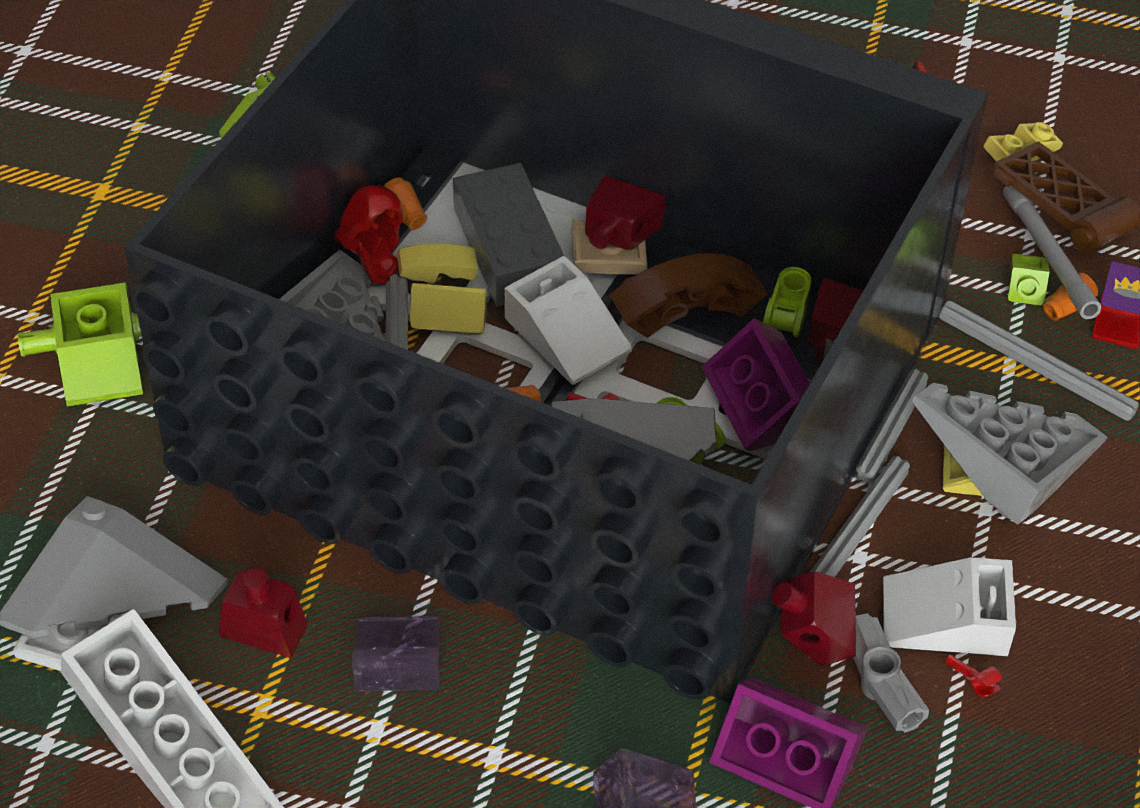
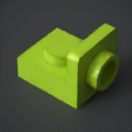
M1012 253L1010 262L1011 279L1008 290V300L1010 302L1033 305L1044 304L1050 272L1049 263L1045 257Z

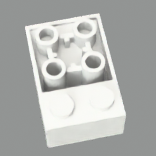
M565 256L505 287V319L572 385L632 352L630 343L589 279Z
M970 557L883 577V632L890 647L1008 656L1016 630L1012 560Z

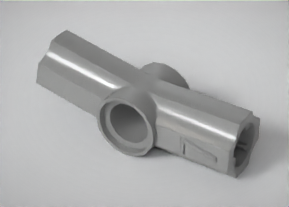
M868 613L856 615V656L853 659L861 676V691L866 697L878 703L896 731L901 730L907 733L918 728L928 718V707L900 669V656L890 648L878 618L871 617Z

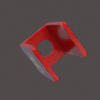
M1111 261L1100 300L1101 311L1096 316L1092 338L1138 349L1140 345V268Z

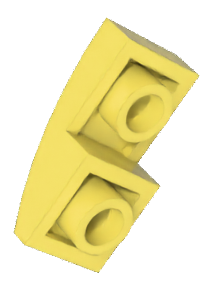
M1036 122L1019 124L1014 135L989 136L983 147L998 161L1037 142L1042 143L1052 152H1055L1062 147L1063 142L1054 134L1053 129L1049 125ZM1034 156L1031 158V161H1036L1040 158L1038 156Z
M421 244L400 248L397 253L400 276L415 282L423 281L435 284L439 273L446 274L451 278H464L474 281L478 272L476 253L473 247L454 244Z

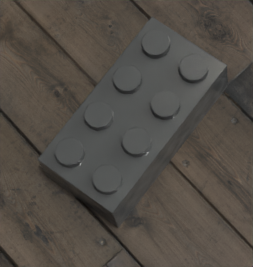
M521 163L453 178V199L456 215L470 247L475 248L478 266L496 307L505 305V287L564 256L563 251Z

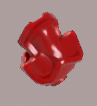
M380 185L364 186L358 189L351 197L341 217L340 227L333 235L336 242L341 243L345 249H350L354 253L370 281L378 285L386 284L390 281V276L396 274L399 269L398 260L391 253L396 250L399 243L398 230L403 218V209L397 194Z

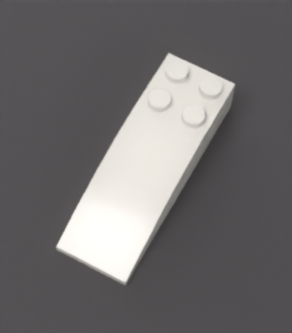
M135 609L127 612L61 654L62 675L116 748L164 808H284Z

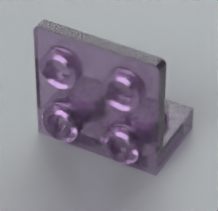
M439 617L358 618L356 649H353L352 656L355 692L439 690Z
M621 748L593 772L595 808H697L694 774L691 769Z

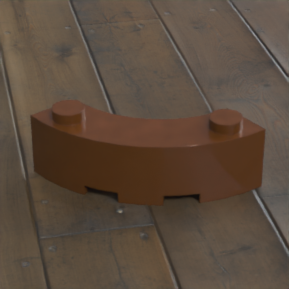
M708 253L683 256L651 267L636 276L625 279L610 294V297L625 323L641 335L649 338L667 324L685 317L688 309L707 306L709 311H725L742 317L766 297L768 292L748 263L732 256Z

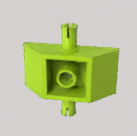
M127 282L50 294L54 322L51 325V329L17 333L22 357L55 351L58 354L67 407L143 394L136 341H139L141 332L138 316L131 312Z

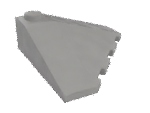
M338 250L280 298L282 301L386 341V333L382 335L378 323L382 322L384 318L378 297L371 296L370 298L366 287L370 285L371 281L363 266L341 250Z
M932 383L914 395L912 399L913 404L984 498L996 507L1001 515L1011 519L1017 525L1036 511L1108 438L1078 414L1064 411L1061 418L1055 416L1048 417L1043 414L1044 408L1042 406L1019 401L1013 407L999 406L995 404L997 401L995 396L974 391H968L965 397L959 395L952 396L947 393V385Z
M594 398L552 402V407L689 461L700 451L706 456L716 446L714 408Z
M87 496L64 518L0 611V626L31 638L49 635V627L51 625H60L68 622L74 623L75 630L108 625V617L110 615H119L135 609L141 619L166 615V607L168 605H177L185 602L190 603L191 610L208 608L227 586L228 579L122 508Z

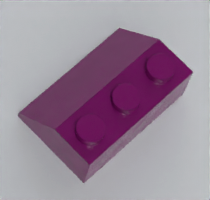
M755 318L701 367L744 449L747 451L776 444L810 385L807 376L783 334Z
M750 677L737 686L709 763L810 808H832L854 765L868 727Z

